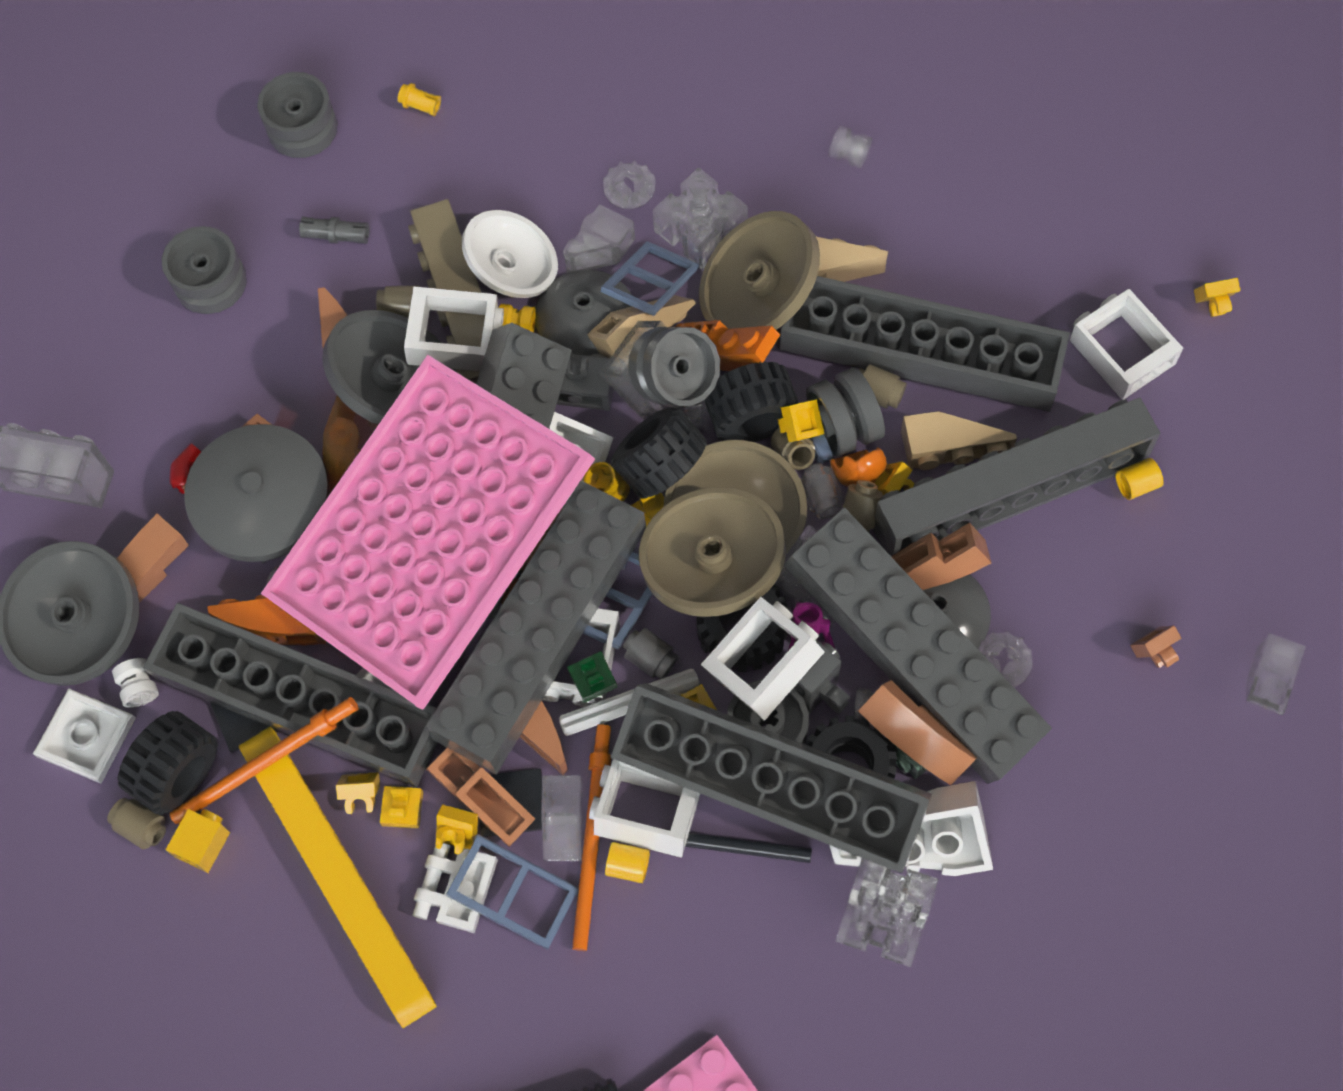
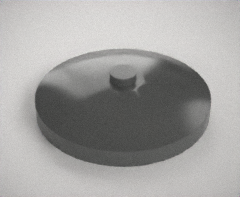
M365 310L344 317L334 326L324 344L322 360L327 380L337 396L358 415L379 425L419 368V365H408L406 361L404 344L409 318L387 311ZM426 330L425 342L441 343L430 331Z
M248 425L221 435L211 442L196 458L185 484V508L197 534L210 548L219 554L239 561H267L284 556L291 551L330 495V483L326 467L318 452L301 435L287 428L275 425Z
M59 542L34 552L13 571L0 595V645L6 657L26 676L51 685H76L100 676L121 658L128 648L137 627L139 598L132 575L117 557L98 546L86 542Z

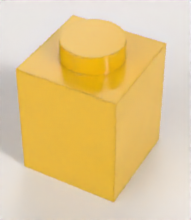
M188 809L169 842L166 851L176 859L209 873L230 832L221 824L223 818L206 809H203L200 814Z

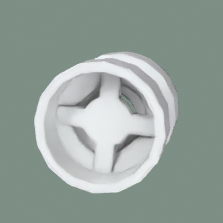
M144 658L124 661L112 670L115 683L121 687L119 694L124 707L133 708L145 705L156 699L159 695L155 682L150 680V674L143 669L147 661Z

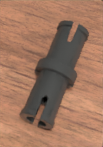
M301 217L299 224L301 238L329 240V243L338 244V241L368 243L370 228L367 222L342 221L339 217H331L330 219Z

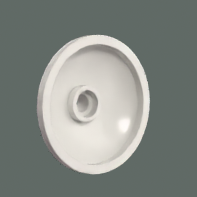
M504 210L485 211L475 216L463 232L462 251L469 268L481 282L496 292L515 298L534 297L546 291L557 275L558 259L551 241L537 225L521 215Z

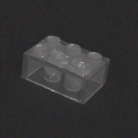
M7 423L6 426L0 425V487L3 491L97 508L103 507L114 469L92 439L82 435H74L73 438L64 437L48 429H41L39 432L30 431L14 423Z

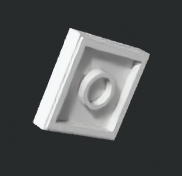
M68 688L33 755L102 784L136 717L131 713Z

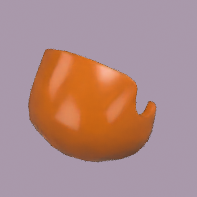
M879 447L870 453L868 450H862L830 460L835 477L846 487L851 484H857L858 480L875 482L884 473L887 465L886 457Z

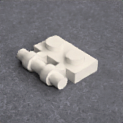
M443 843L441 849H437L435 845L433 854L428 855L424 866L427 868L422 887L417 888L414 900L417 902L412 916L427 920L431 906H436L440 908L436 919L439 924L475 933L481 914L445 896L469 849L464 848L462 853L457 854L456 860L452 861L447 859L451 846ZM477 852L457 891L484 905L498 861L497 858ZM442 873L451 875L445 894L436 892Z

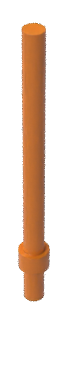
M349 697L329 711L323 709L310 718V723L170 812L171 820L175 824H180L188 809L196 813L311 739L318 735L323 737L336 729L338 722L358 710L356 701Z
M599 724L596 727L594 752L590 753L588 769L592 772L572 950L587 951L600 837L594 835V820L589 819V812L594 797L601 798L603 787H600L601 774L605 765L611 766L612 760L609 754L611 726Z

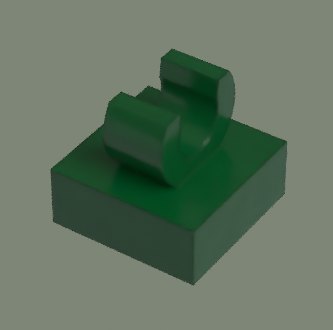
M601 651L567 667L583 703L617 688V682Z

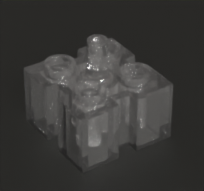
M698 167L680 184L681 194L678 197L670 193L653 209L654 231L672 246L681 242L683 244V255L689 260L698 263L699 268L703 270L721 240L737 225L748 219V206L730 191L723 195L718 193V182Z
M862 858L836 942L865 952L867 945L870 944L883 949L882 958L911 967L922 929H924L933 902L938 878L908 869L905 877L891 872L889 868Z

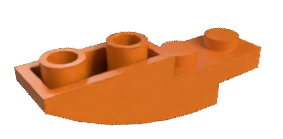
M720 320L678 323L675 326L696 328L707 334L716 345L721 371H731L744 365L764 362L780 336L772 325L728 329Z
M264 595L256 596L255 600L241 602L236 599H226L220 601L219 605L207 606L210 616L280 645L307 646L326 644V640Z

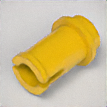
M413 83L409 85L403 84L398 93L397 100L399 103H402L403 108L412 107L431 116H435L436 112L439 111L441 97L417 89Z

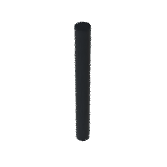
M689 832L685 847L805 863L811 862L812 848L694 832Z

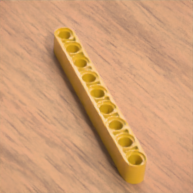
M270 726L238 745L245 760L249 762L281 740ZM286 755L255 775L401 1027L405 1028L436 1008L437 1005L290 755Z

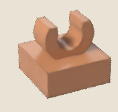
M1174 625L1162 626L1130 646L1137 658L1151 657L1158 668L1163 665L1167 668L1179 661L1177 653L1170 645L1180 640L1181 636Z

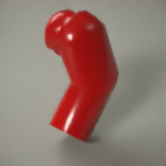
M192 443L186 447L170 466L169 483L173 489L177 488L181 494H184L183 486L186 484L189 470L201 453Z

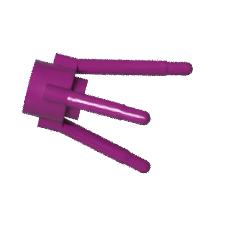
M797 603L793 610L792 622L798 626L803 621L818 635L822 633L824 641L835 649L830 632L831 622L829 619L823 618L821 608L813 603ZM792 636L788 651L797 642Z

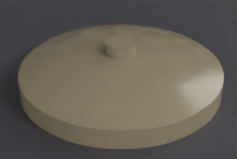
M784 211L760 213L748 218L732 229L711 254L701 277L699 303L706 321L720 320L728 329L772 325L777 330L784 325L804 304L818 275L820 248L813 231L797 216Z
M726 440L705 446L701 457L692 469L665 492L664 506L689 492L712 487L735 488L759 497L774 510L781 522L786 541L785 560L799 544L805 529L807 500L803 484L797 472L780 454L755 442Z
M728 487L699 489L684 494L665 505L647 525L639 547L641 571L652 594L664 605L675 611L702 617L733 613L756 602L775 584L781 574L786 558L784 531L774 510L759 497L743 490Z

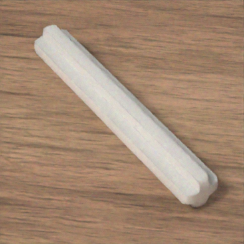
M690 668L649 684L676 695H682L699 686V679L695 670ZM635 689L561 715L559 723L565 736H569L626 715Z

